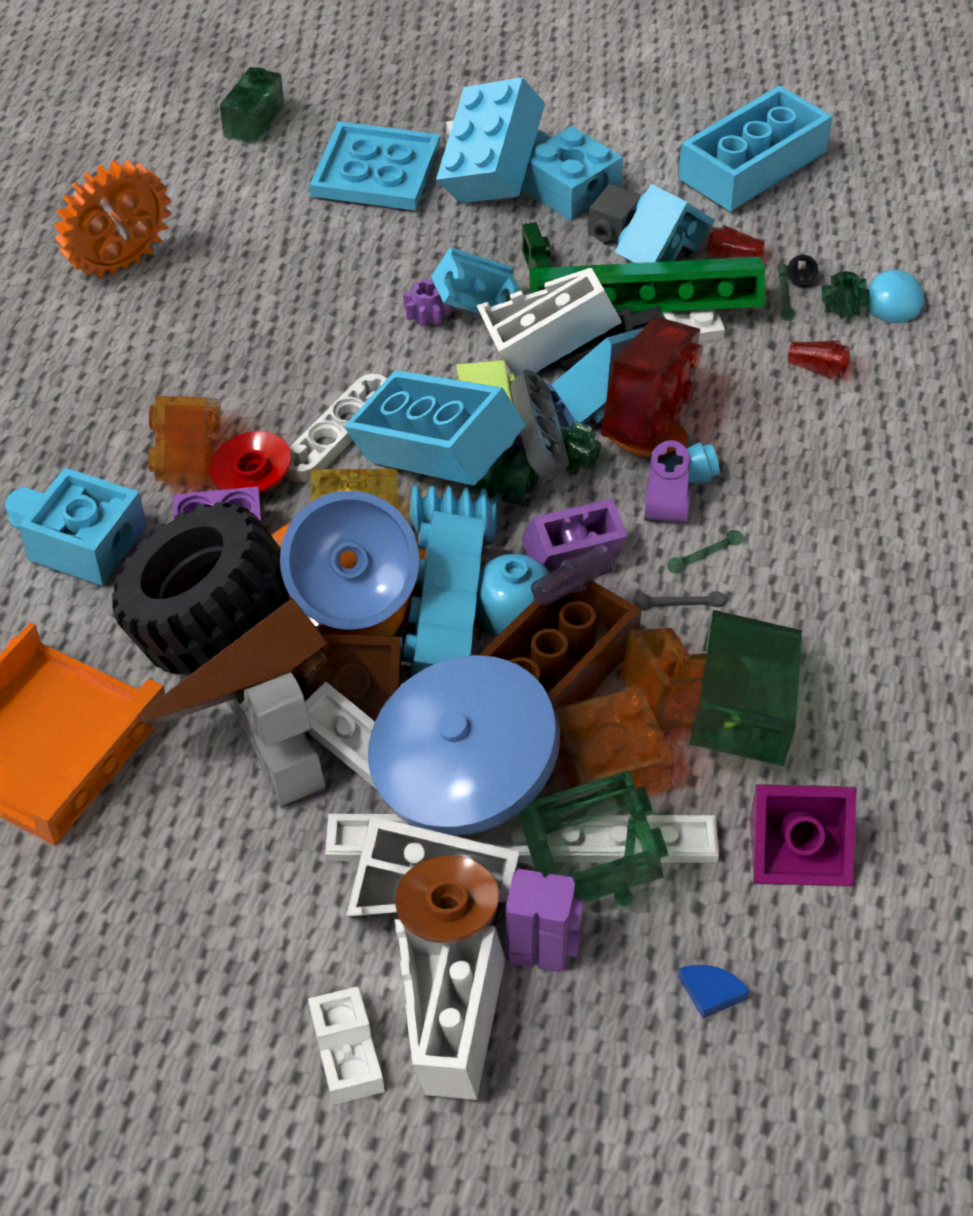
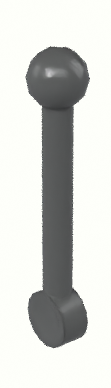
M713 591L709 596L650 597L645 593H640L634 598V605L642 610H646L650 606L710 604L713 607H721L725 604L726 597L719 591Z

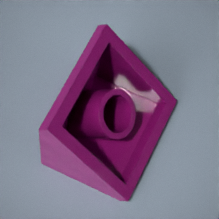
M756 784L749 819L754 884L853 886L857 788L855 786Z

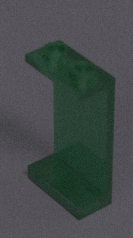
M713 610L702 651H706L699 704L690 733V745L784 766L796 729L802 630Z

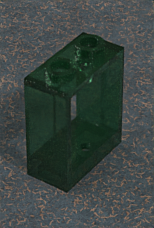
M628 770L533 800L525 809L518 813V817L535 871L542 872V876L545 878L549 874L558 875L545 834L627 809L642 852L567 875V877H572L575 882V899L588 902L664 878L660 858L668 856V851L660 828L650 829L646 816L652 815L653 810L645 786L635 788L630 771Z

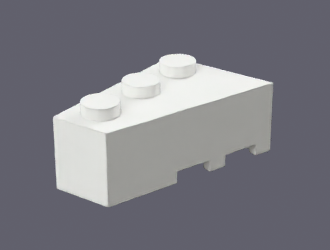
M371 816L346 916L397 913L395 893L402 877L420 862L445 855L466 857L486 867L497 882L499 904L506 903L519 852Z
M395 919L401 954V974L404 980L407 1003L405 1007L412 1064L425 1095L477 1100L505 964V956L496 927L487 926L480 933L462 941L437 943L415 936L405 928L400 920Z

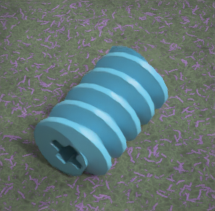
M413 485L410 497L409 522L411 529L414 527L417 538L419 537L421 523H430L434 510L485 519V540L488 543L494 541L497 534L499 516L498 491L494 501L489 500L486 488H481L477 500H472L469 487H464L460 499H455L452 486H447L443 498H438L435 486L430 485L426 497H421L418 485Z

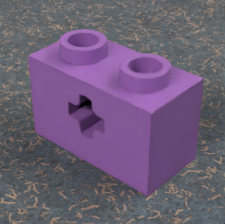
M611 498L533 517L522 538V542L527 556L538 560L547 568L550 574L564 571L567 567L573 569L615 557L628 535L614 500Z

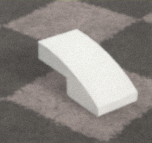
M359 986L309 998V1008L332 1104L336 1105L385 1092L383 1077L372 1042L370 1025Z

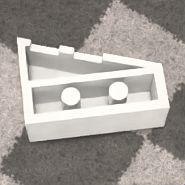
M592 268L546 282V289L526 296L522 291L510 294V301L492 307L488 302L476 305L500 355L511 372L514 373L515 378L524 369L537 373L542 368L622 323Z

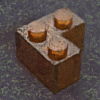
M155 396V405H150L149 427L150 430H155V447H150L148 454L149 471L155 472V481H212L209 467L213 457V440H219L221 399Z
M673 628L630 630L620 676L653 731L715 727L717 725L739 723L750 677L732 651L689 654Z

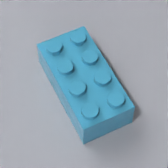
M779 85L682 142L678 179L731 212L826 153L833 116Z
M395 370L345 424L344 428L365 458L375 464L475 485L487 475L489 468L499 456L512 446L515 438L525 428L526 424L502 387Z

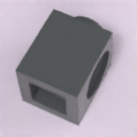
M609 184L589 208L588 235L594 236L599 241L618 245L619 236L623 229L629 226L637 211V203L642 194Z

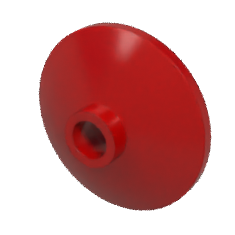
M267 431L246 432L229 439L218 448L211 459L209 472L218 490L258 486L259 494H263L277 486L286 477L291 467L292 455L288 444L280 436Z

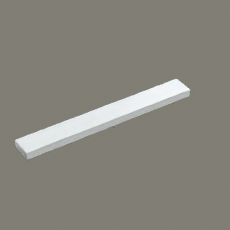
M328 814L326 861H360L371 816L402 824L407 823L396 814ZM517 814L491 829L456 836L518 851L517 862L718 863L719 858L715 815Z

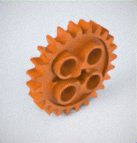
M112 160L109 171L99 164L96 176L92 177L88 172H85V184H72L76 193L74 196H63L68 206L56 211L63 220L55 223L54 228L60 233L55 237V241L61 246L59 249L60 253L76 270L80 269L87 276L93 272L98 278H102L106 270L113 275L117 273L118 267L126 269L132 261L136 264L141 262L140 255L143 252L152 255L153 251L150 248L152 242H162L157 233L158 231L168 229V226L162 219L171 216V212L165 207L171 202V199L165 194L168 189L160 182L161 179L141 163L135 166L130 160H126L123 166H121L117 161ZM101 199L111 209V216L104 210L100 203ZM116 223H117V224L122 228V230L124 231V233H125V235H126V240H125V241H124L123 236L116 230V229H117Z

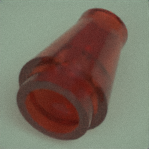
M722 225L721 228L712 227L708 240L707 256L716 259L760 257L761 259L764 250V240L756 239L726 225Z
M840 340L793 341L788 352L789 364L797 365L831 380L833 376L843 377L845 375L850 359L849 346L841 345Z

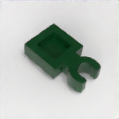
M537 222L522 224V253L528 269L552 267L549 239L547 236L542 237Z

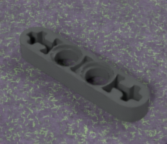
M524 369L510 384L514 407L526 424L525 428L521 431L526 458L531 467L540 476L553 481L569 466L566 448L549 387L535 372Z

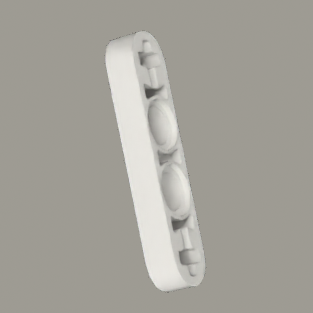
M367 374L360 377L289 447L292 463L286 478L296 483H306L315 479L353 441L344 428L348 421L342 420L340 416L346 413L356 414L365 404V401L376 392L387 378L379 374ZM322 437L336 439L335 442L329 445L316 443V440ZM308 459L309 464H303Z

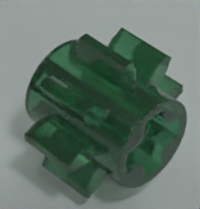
M843 271L832 275L831 286L823 285L821 287L822 301L825 302V312L830 313L833 311L840 319L860 316L861 306L870 305V290L866 289V278L860 279L853 272Z
M577 421L573 422L571 429L564 426L560 427L569 460V466L564 471L577 476L580 468L587 471L591 470L597 462L601 451V442L594 439L597 432Z

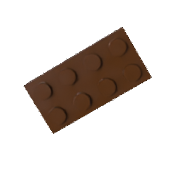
M567 567L479 656H491L508 660L532 674L547 692L556 711L560 727L639 644L642 609L572 568Z

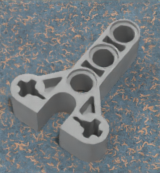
M292 673L244 690V696L225 702L248 736L266 776L269 788L279 807L325 789L319 757L303 733L310 730L311 725L302 692Z

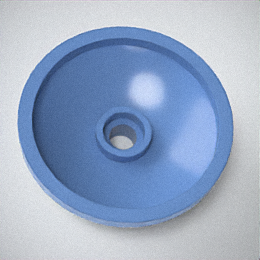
M338 491L312 501L295 516L283 538L280 551V568L290 597L299 604L309 617L333 628L362 629L386 620L406 602L417 579L419 550L414 532L409 523L393 505L378 496L366 492ZM345 551H352L357 557L356 565L349 569L344 568L340 564V556Z

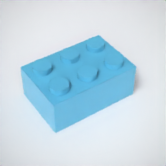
M523 77L463 88L436 178L457 201L468 203L519 196L545 106V102Z

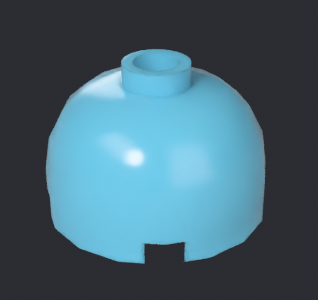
M504 554L491 559L480 569L474 620L485 627L488 633L498 636L554 581V578L541 562L531 556Z

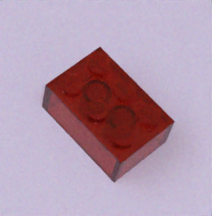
M654 316L614 359L601 430L602 436L644 449H648L658 436H664L671 420L676 421L683 404L689 405L693 398L696 382L691 381L693 368H697L703 352V345L698 344L701 329Z

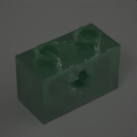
M249 67L219 105L224 138L254 145L258 142L285 106L282 75L280 73L267 71L264 68Z

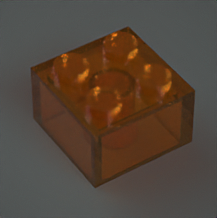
M641 686L554 708L560 727L558 759L581 814L671 790L675 759Z

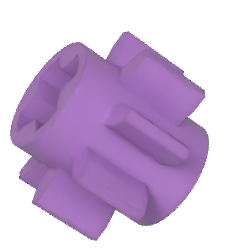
M421 280L413 284L412 293L407 292L403 294L406 319H414L420 324V327L433 324L440 325L442 315H451V305L443 303L432 280Z

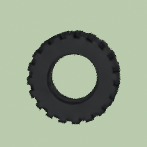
M215 502L214 506L208 504L196 506L194 511L189 513L183 511L174 516V520L166 525L163 523L154 530L155 533L149 539H143L136 546L137 551L135 554L126 559L122 565L123 573L117 575L114 583V593H112V609L118 625L156 667L161 668L165 672L179 675H191L289 601V593L285 587L280 568V546L255 513H251L248 508L225 502Z

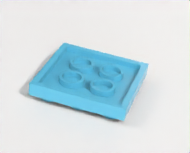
M338 121L311 180L310 195L317 198L416 211L440 148V134Z

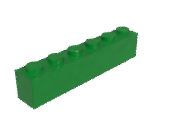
M760 257L529 268L530 294L546 289V282L592 268L616 312L629 307L632 312L644 311L658 305L662 312L765 307V267Z

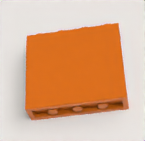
M30 622L18 636L13 637L8 642L5 650L0 654V818L55 846L156 727L143 724L136 715L165 694L164 686L148 678L139 689L132 687L41 643L36 625Z

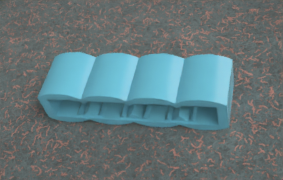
M433 510L430 523H421L417 545L419 549H424L425 553L424 560L419 559V570L415 582L416 586H420L419 597L412 596L408 613V623L415 624L414 635L407 634L402 659V661L410 662L409 677H413L415 674L436 663L471 655L485 519Z

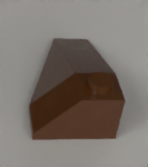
M291 598L136 716L143 724L154 727L244 696V690L288 673H292L294 677L301 673L304 677H308L327 663L328 659L325 655L332 648L305 611Z

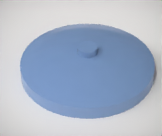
M472 655L448 659L415 674L401 685L385 703L375 721L369 740L368 764L370 774L377 791L393 813L407 824L452 836L482 832L498 826L517 815L541 792L549 780L558 758L560 747L559 721L553 704L543 686L532 674L519 665L491 656Z

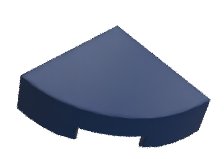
M691 965L680 968L678 971L679 980L702 1018L748 999L749 990L745 984L724 969L710 965Z

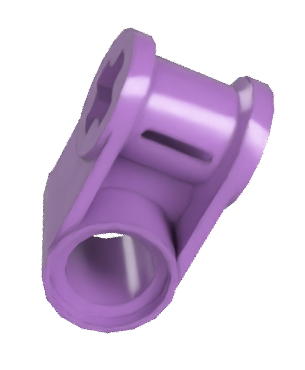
M673 440L664 441L653 450L649 482H647L644 520L687 523L690 458L686 447L680 442ZM668 447L675 448V455L682 456V464L675 465L673 472H666L665 465L658 463V456L666 454Z

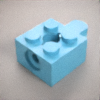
M573 126L566 128L551 138L538 130L521 190L572 221L588 211L609 184L621 187L623 156Z
M64 468L45 493L21 487L8 495L5 501V509L9 516L10 526L20 530L28 561L101 586L106 583L147 527L139 491L68 468Z

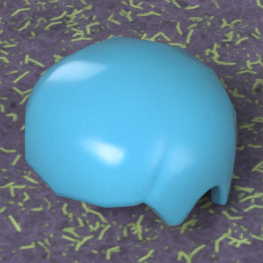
M886 270L876 275L863 297V302L868 304L870 314L888 323H906L916 318L925 303L924 292L920 283L911 273L904 270Z

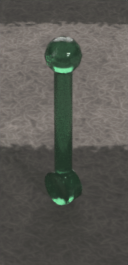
M778 263L777 271L783 302V310L780 315L783 320L792 321L796 317V312L791 308L786 272L787 265L786 263Z
M731 530L727 532L726 538L681 559L672 557L667 563V569L674 574L680 573L684 566L729 545H740L743 541V534L740 531Z
M629 814L620 888L614 893L615 902L622 907L630 905L634 899L630 884L639 815Z

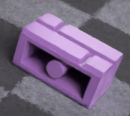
M518 869L513 873L506 905V959L509 964L532 967L535 963L539 969L562 972L564 968L566 969L568 956L578 958L582 937L581 921L584 900L575 899V882L572 877L549 874L545 878L542 876V872Z

